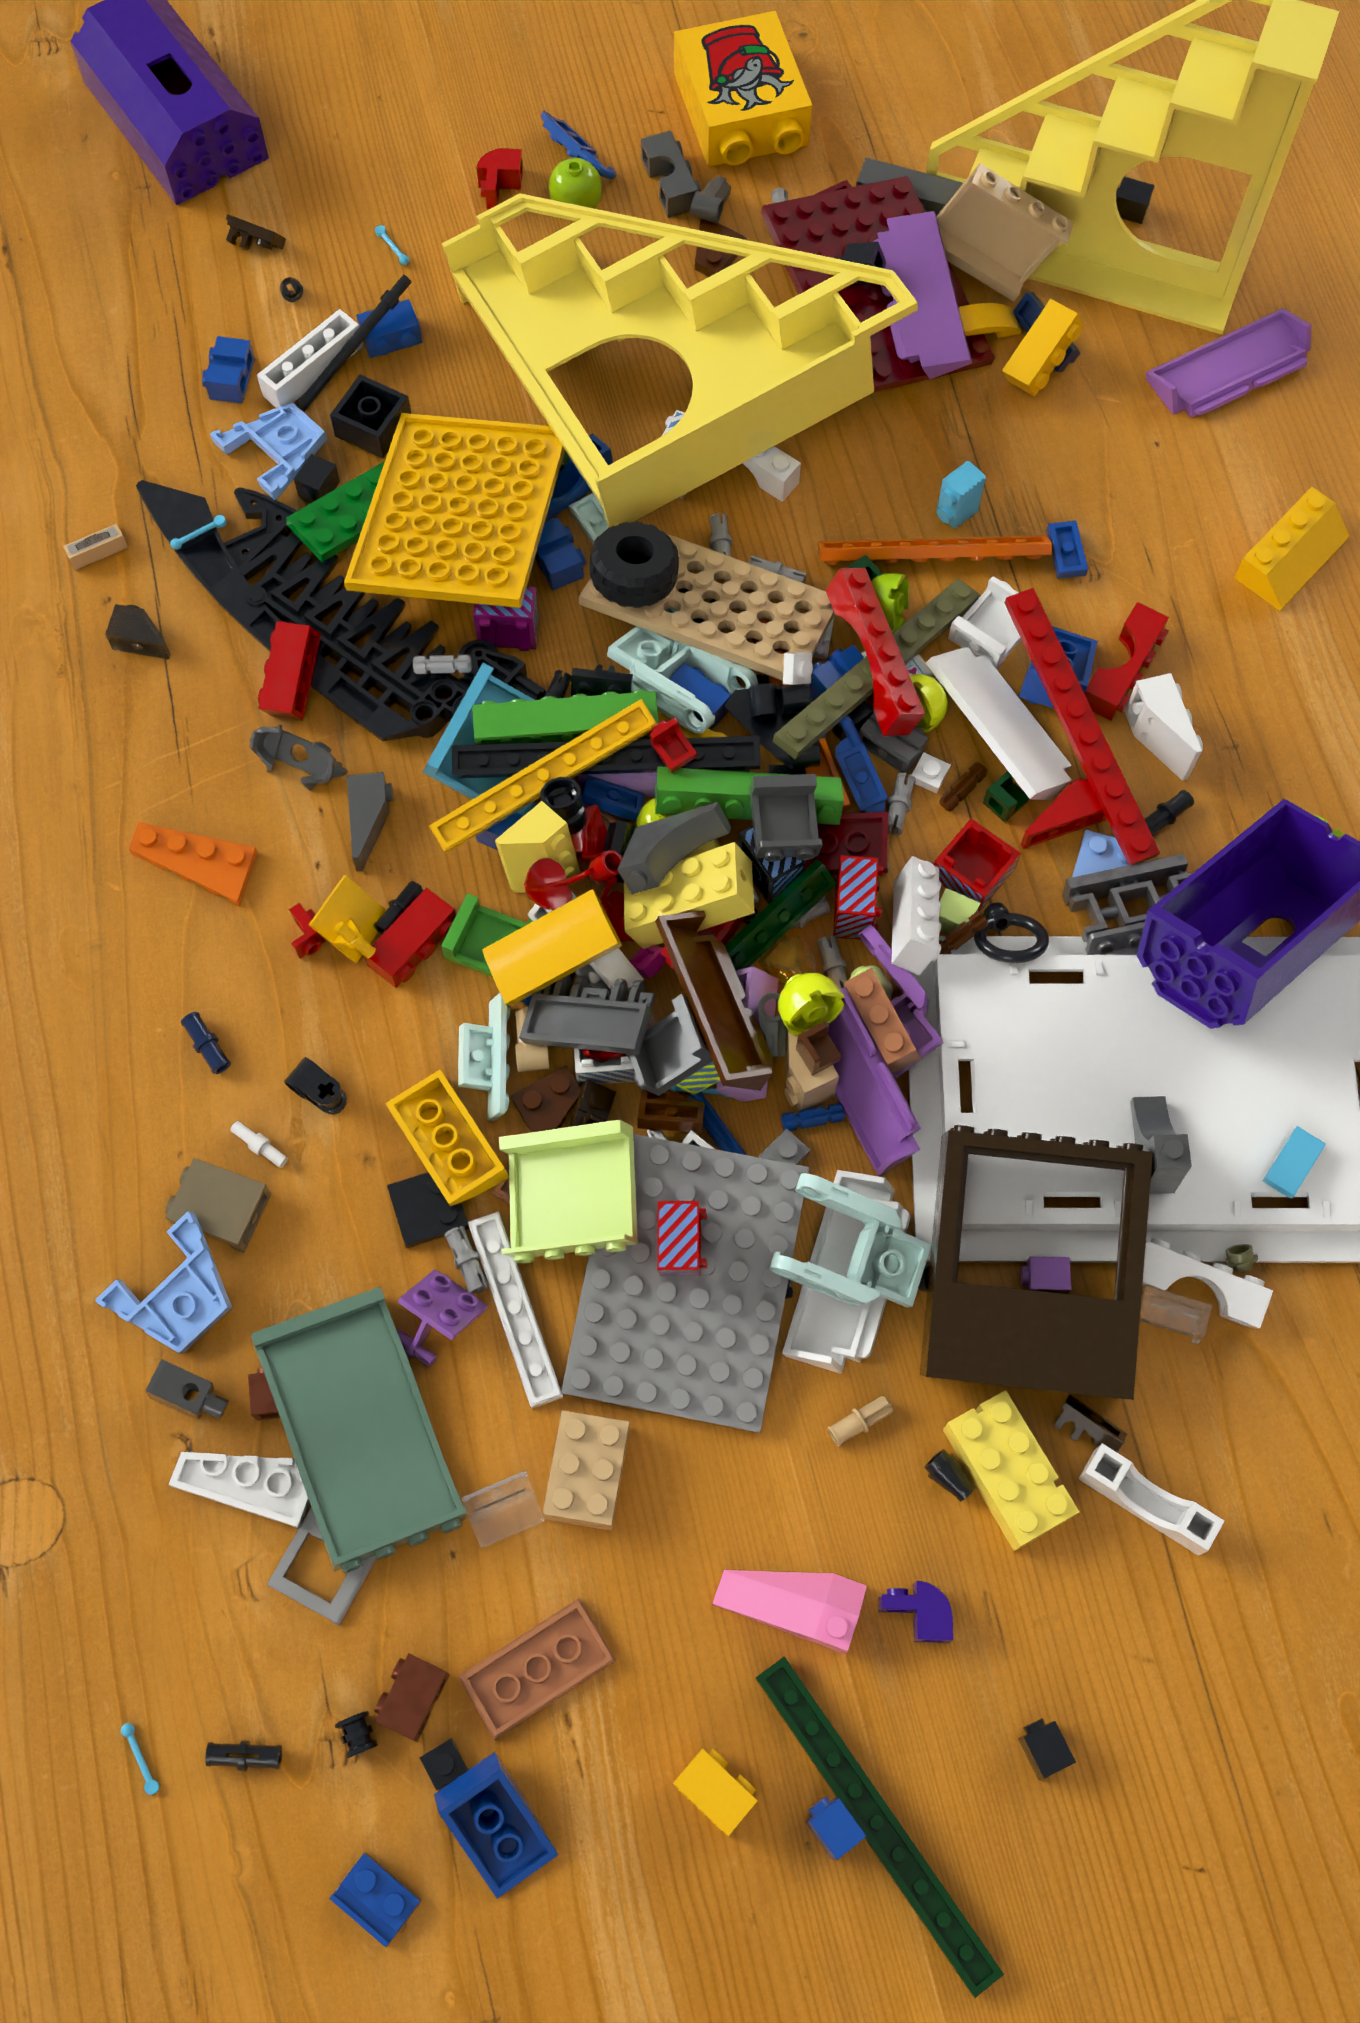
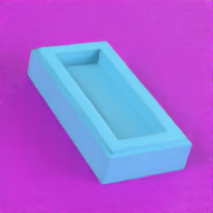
M1296 1126L1262 1181L1292 1199L1326 1143Z

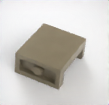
M194 1158L190 1167L186 1166L181 1174V1186L176 1196L173 1195L167 1203L166 1219L173 1226L187 1211L194 1212L203 1234L229 1243L233 1249L244 1253L271 1196V1192L266 1184Z

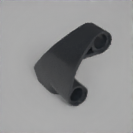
M768 683L753 685L748 689L734 690L724 707L752 736H760V744L790 769L820 766L819 741L813 744L796 760L772 742L776 732L811 704L808 684L776 686V684Z

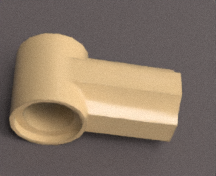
M528 1007L515 1011L518 1044H515L518 1072L550 1069L548 1046L527 1044L519 1038Z

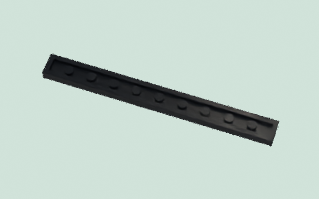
M760 736L687 738L697 752V757L681 768L708 770L760 769ZM643 739L630 743L579 775L657 772V766L666 767V765L651 745L650 739ZM568 742L452 745L453 779L511 777Z

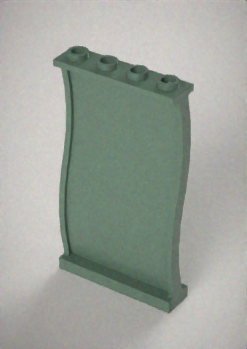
M381 1287L251 1333L252 1344L275 1402L334 1572L342 1569L343 1573L354 1571L363 1566L362 1561L373 1556H376L377 1560L389 1557L397 1552L395 1547L405 1543H409L410 1547L427 1541L429 1539L428 1534L440 1529L442 1533H448L462 1526L461 1521L465 1520L467 1515L465 1506L463 1507L442 1455L413 1371L385 1303Z

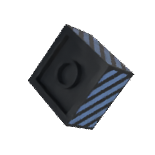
M753 825L739 833L738 846L752 861L753 883L769 905L804 871L806 860H798L796 857H784L782 860L770 862L766 861L765 858H756Z

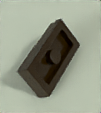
M227 214V225L230 226L226 238L227 242L235 245L237 238L241 236L240 247L246 250L250 248L253 238L257 239V245L272 250L273 246L283 249L286 238L276 232Z
M591 1080L584 1081L569 1127L606 1122L616 1091Z
M1069 1394L1062 1406L1064 1410L1055 1422V1428L1059 1430L1063 1423L1073 1421L1075 1423V1430L1070 1437L1072 1440H1077L1083 1431L1086 1430L1096 1446H1100L1103 1443L1115 1452H1118L1124 1444L1127 1434Z

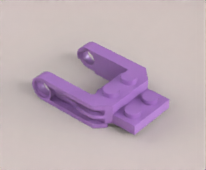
M870 924L858 935L903 992L902 996L895 997L890 1002L922 1060L944 1043L926 1020L929 999L924 989L909 971L891 964L892 949ZM919 1061L892 1074L894 1079L898 1078Z

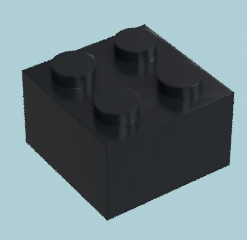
M360 374L332 411L330 418L335 437L384 458L389 451L401 413H412L407 395Z

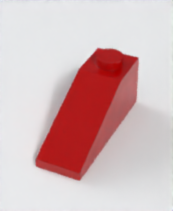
M1079 778L1070 783L1025 831L1021 846L1023 849L1106 820L1088 779Z

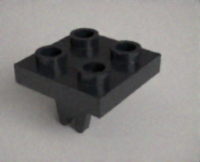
M597 665L595 670L573 668L571 674V697L576 694L597 696L605 692H616L618 694L632 693L633 674L617 673L614 666H609L608 670H603L602 665Z

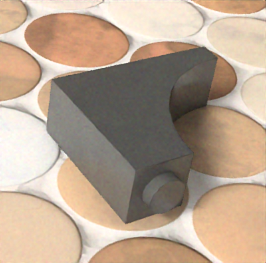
M718 802L636 827L617 870L631 894L659 887L667 873L680 860L700 846L729 834L731 826Z
M1165 1096L1133 1097L1130 1104L1135 1144L1143 1145V1151L1153 1152L1150 1194L1175 1193L1192 1167L1188 1134L1176 1135L1174 1132Z

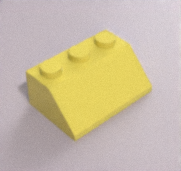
M543 801L495 840L510 888L515 893L526 892L524 882L527 872L532 864L540 859L548 858L558 862L565 870L566 879L580 873L567 822Z

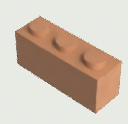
M870 968L845 981L844 985L891 1073L895 1074L921 1060L873 969Z

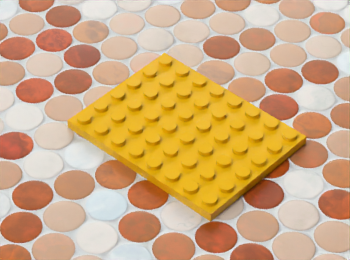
M401 413L344 580L346 591L521 608L565 452L564 447L551 427L546 425Z

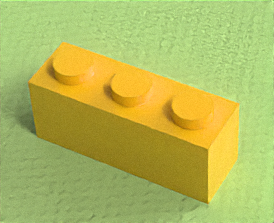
M1050 299L1003 368L1002 372L1007 381L1035 397L1038 391L1047 385L1049 375L1055 366L1060 365L1064 360L1066 350L1070 344L1079 338L1083 323L1078 313Z

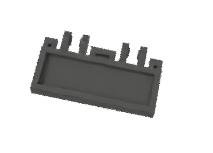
M568 975L556 982L554 990L553 986L549 985L532 994L519 1038L527 1044L639 1055L655 995L654 993L645 992L646 987L643 980H634L626 1002L628 985L625 979L618 978L614 983L608 1000L610 994L608 989L589 988L587 977L579 975L576 977L570 996H568L571 988V977Z

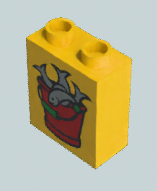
M776 10L674 32V75L708 167L725 163L728 165H739L746 162L749 158L776 152L790 154L800 147L809 145L812 103Z

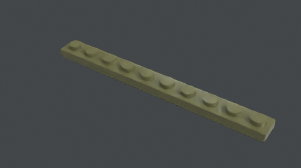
M958 578L896 630L893 636L905 665L948 629L958 615L963 616L978 600L980 594ZM866 656L776 732L772 742L796 760L873 693V681L868 657Z

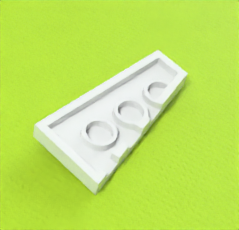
M181 1452L168 1484L173 1488L296 1528H300L309 1505L305 1488L293 1458H262L246 1455L227 1456L226 1454Z

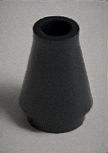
M945 1449L938 1452L924 1467L929 1472L928 1477L953 1494L960 1502L975 1489L954 1454H948Z

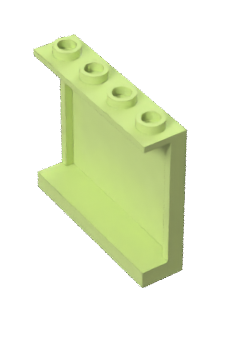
M613 1120L499 1137L500 1150L509 1154L511 1248L502 1249L503 1255L514 1258L515 1263L534 1262V1257L544 1256L545 1259L550 1260L562 1259L565 1257L564 1253L575 1252V1255L589 1256L595 1254V1249L606 1248L608 1252H621L626 1250L627 1245L638 1244L633 1126L622 1120Z

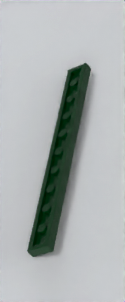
M785 1657L781 1658L755 1678L836 1798L842 1801L865 1833V1840L971 1995L976 1998L1001 1978L1004 1973Z

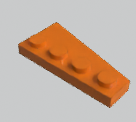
M138 822L129 847L132 855L163 870H169L179 875L185 881H192L204 887L206 891L216 896L220 895L239 907L258 853L256 847Z

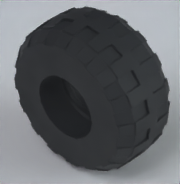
M623 522L617 526L613 525L596 538L591 548L589 566L593 586L603 597L610 602L617 603L619 606L633 608L651 606L666 598L675 587L679 569L678 549L667 534L651 524Z

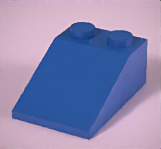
M1053 627L1085 694L1098 641ZM1030 659L1019 697L1033 704H1042L1054 708Z
M495 1752L434 1794L438 1813L496 1898L502 1896L558 1856L557 1850L519 1787Z

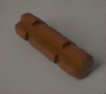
M980 762L974 763L969 768V772H965L950 787L951 790L946 791L941 796L940 805L947 811H952L958 805V802L962 801L977 786L976 783H980L986 777L987 768Z
M979 911L975 912L968 918L969 921L967 923L964 921L947 934L944 941L940 940V954H952L951 951L953 949L957 950L975 936L977 930L980 932L988 926V921Z

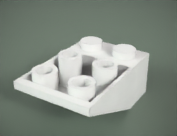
M1171 673L1136 681L1124 710L1134 737L1182 781L1188 780L1203 751V743L1201 737L1196 735L1193 729L1191 712L1189 709H1185L1180 685L1175 683Z

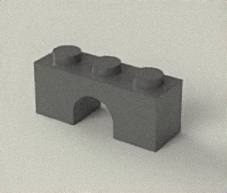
M671 130L642 138L641 160L649 178L661 175L666 176L659 178V200L667 217L690 212L693 197L697 191L701 192L698 180H694L692 177L689 161H685L683 158L680 141H675Z

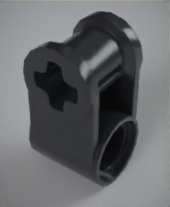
M304 1057L284 1080V1083L301 1098L307 1099L324 1113L332 1115L340 1113L347 1104L346 1094L341 1089L337 1080L328 1075L307 1057Z

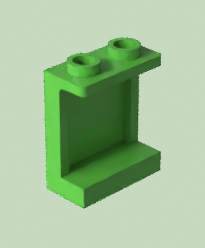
M467 893L441 945L444 959L493 977L482 949L533 921L530 918L525 923L480 905L478 897Z

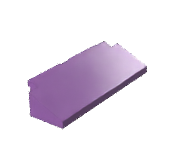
M935 212L887 218L889 231L877 233L878 239L873 242H879L886 260L884 269L893 270L918 302V310L890 325L897 356L901 360L908 359L910 363L920 360L922 369L929 379L972 364ZM881 285L884 295L892 296L888 289ZM894 297L893 301L887 305V308L898 303Z
M1283 308L1147 371L1146 380L1173 415L1184 409L1191 418L1208 413L1246 395L1254 388L1265 386L1307 365L1306 352L1311 350V324Z
M844 987L840 989L844 995V998L841 999L844 1003V1008L837 1018L829 1024L828 1033L842 1056L841 1061L833 1064L839 1075L835 1096L838 1102L841 1103L843 1111L876 1174L882 1176L920 1150L913 1134L918 1132L921 1127L847 989Z

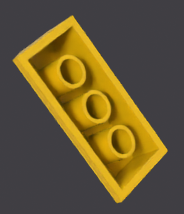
M1311 487L1243 557L1234 578L1281 611L1349 539V532L1336 503L1314 487Z

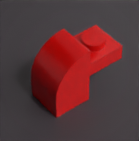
M495 149L487 152L478 161L476 167L478 187L481 188V197H486L487 209L498 205L500 189L521 190L523 176L522 149Z

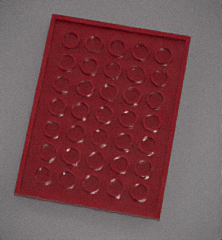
M904 176L763 205L760 213L777 247L840 259L848 243L873 242L878 239L877 233L889 231L887 218L924 213L925 210L909 177ZM948 262L958 306L970 305L950 262ZM785 265L798 295L835 276ZM878 284L850 285L838 291L860 323L887 309V305L893 301L892 296L884 295L881 285ZM890 326L870 336L874 383L873 393L929 380V377L922 369L920 360L910 363L908 359L901 360L897 356ZM985 335L966 336L972 364L937 377L991 365L995 360V356Z

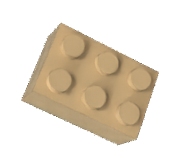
M561 1411L543 1508L545 1520L613 1530L630 1432L629 1421Z

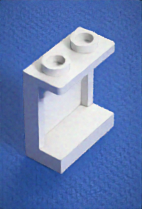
M992 577L988 581L987 589L963 617L958 615L952 622L948 639L961 648L968 646L976 657L986 655L997 669L1021 641V637L1004 604L1006 597L1019 592L1012 589L1007 582Z

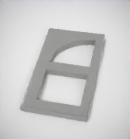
M310 1508L267 1585L326 1617L334 1625H340L374 1565L376 1556L363 1560L362 1567L348 1572L331 1603L286 1579L288 1571L308 1536L311 1534L323 1541L312 1508Z

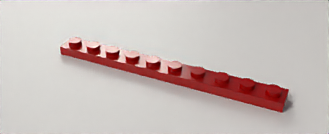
M1034 588L1006 597L1004 604L1128 865L1142 863L1158 857L1160 851Z

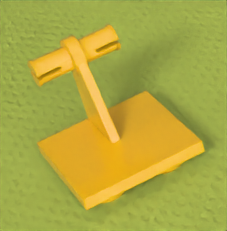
M343 875L309 923V926L352 962L357 963L362 955L369 959L375 953L376 948L371 946L370 943L378 931L373 925L380 919L386 909L347 875Z

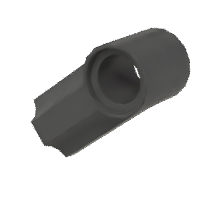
M717 176L708 182L702 192L697 191L695 193L690 208L691 216L715 224L718 223L723 205L731 192V186L727 183L726 178Z
M768 993L759 1001L758 1025L772 1057H786V1026L780 1014L776 1017H770L763 1009L765 1002L768 1000H779L780 994Z

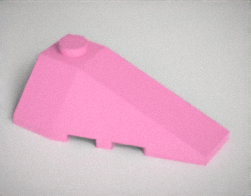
M724 1570L712 1605L845 1654L850 1646L867 1586L834 1573Z

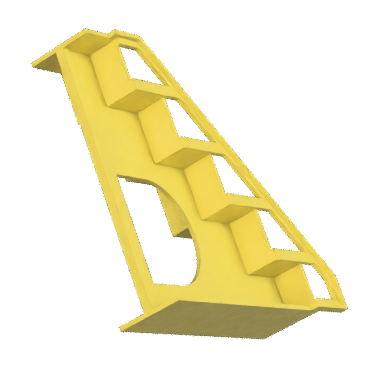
M1197 0L932 142L926 173L964 183L966 179L938 171L940 155L955 146L978 151L970 174L981 163L1074 223L1066 245L1059 243L1028 279L1222 335L1311 91L1317 82L1339 11L1300 0H1248L1270 6L1258 42L1190 23L1232 1ZM1165 35L1192 41L1178 81L1115 64L1118 60ZM1092 74L1116 80L1102 117L1043 101ZM1022 111L1045 117L1032 151L977 136ZM1162 157L1191 158L1252 175L1221 262L1140 240L1133 235L1122 221L1116 203L1117 188L1124 176L1130 170L1146 161L1159 163Z
M521 193L476 216L478 225L442 243L461 302L464 304L469 301L599 501L603 508L608 528L623 522L632 523L873 393L874 383L870 336L918 310V302L893 270ZM527 211L576 221L519 252L516 251L500 225ZM601 226L660 240L601 270L579 237ZM683 244L746 258L687 289L663 255ZM770 262L835 276L774 308L750 273ZM860 280L885 286L898 303L860 323L838 291ZM626 338H641L661 343L675 351L690 370L693 390L689 406L680 421L665 435L607 465L547 372L609 341L618 340L620 342Z

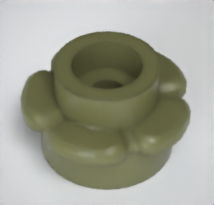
M1249 1244L1234 1245L1226 1250L1227 1258L1225 1265L1233 1268L1236 1272L1252 1269L1253 1263L1258 1260V1255L1254 1254L1253 1248Z

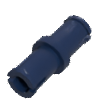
M192 1012L186 1015L181 1020V1025L184 1026L193 1040V1048L197 1053L202 1054L212 1073L219 1074L228 1069L231 1065L230 1060L227 1059L218 1045V1037L215 1033L209 1031L199 1012Z

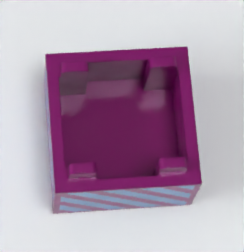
M526 587L521 608L474 603L473 619L477 640H486L498 648H517L520 651L537 649L539 612L536 587Z

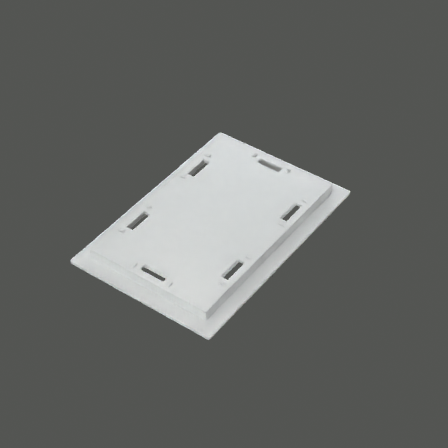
M939 936V941L946 939L945 936ZM973 936L957 950L953 949L951 951L952 954H939L934 962L930 961L920 975L910 972L924 989L929 999L926 1020L944 1042L908 1069L910 1109L921 1127L918 1132L913 1134L920 1150L912 1155L916 1238L932 1244L941 1136L950 1128H954V1125L974 1127V1133L981 1134L988 1131V1129L1007 1130L1009 1137H1017L1022 1132L1042 1134L1041 1140L1046 1141L1055 1139V1136L1076 1138L1075 1144H1083V1142H1089V1140L1109 1141V1147L1116 1148V1146H1123V1143L1135 1144L1130 1104L1132 1098L1165 1096L1174 1132L1176 1135L1188 1134L1192 1167L1175 1193L1149 1195L1146 1241L1150 1242L1151 1238L1165 1241L1171 1244L1169 1250L1179 1254L1186 1250L1200 1255L1202 1263H1225L1227 1258L1226 1250L1238 1244H1249L1252 1246L1254 1254L1258 1255V1260L1255 1263H1360V1100L1355 1062H1360V937H1341L1244 1025L1234 1026L1233 1023L1224 1024L1220 1028L1213 1029L1203 1025L1157 995L1151 984L1155 979L1149 967H1142L1137 957L1139 947L1113 950L1105 955H1087L1085 950L1087 943L1083 942L1082 936H1049L1047 950L1037 959L1024 963H1006L986 956L976 946ZM986 936L987 940L994 946L1011 951L1028 949L1034 946L1037 941L1035 936ZM1247 937L1242 942L1267 956L1288 937ZM1029 972H1083L1084 983H1030ZM958 1061H970L973 1113H961ZM1296 1126L1326 1143L1294 1196L1307 1197L1308 1208H1252L1251 1197H1287L1262 1180ZM969 1154L959 1262H1027L1028 1258L1032 1256L1070 1257V1263H1117L1124 1171ZM1044 1197H1100L1101 1208H1044ZM931 1249L926 1262H930Z

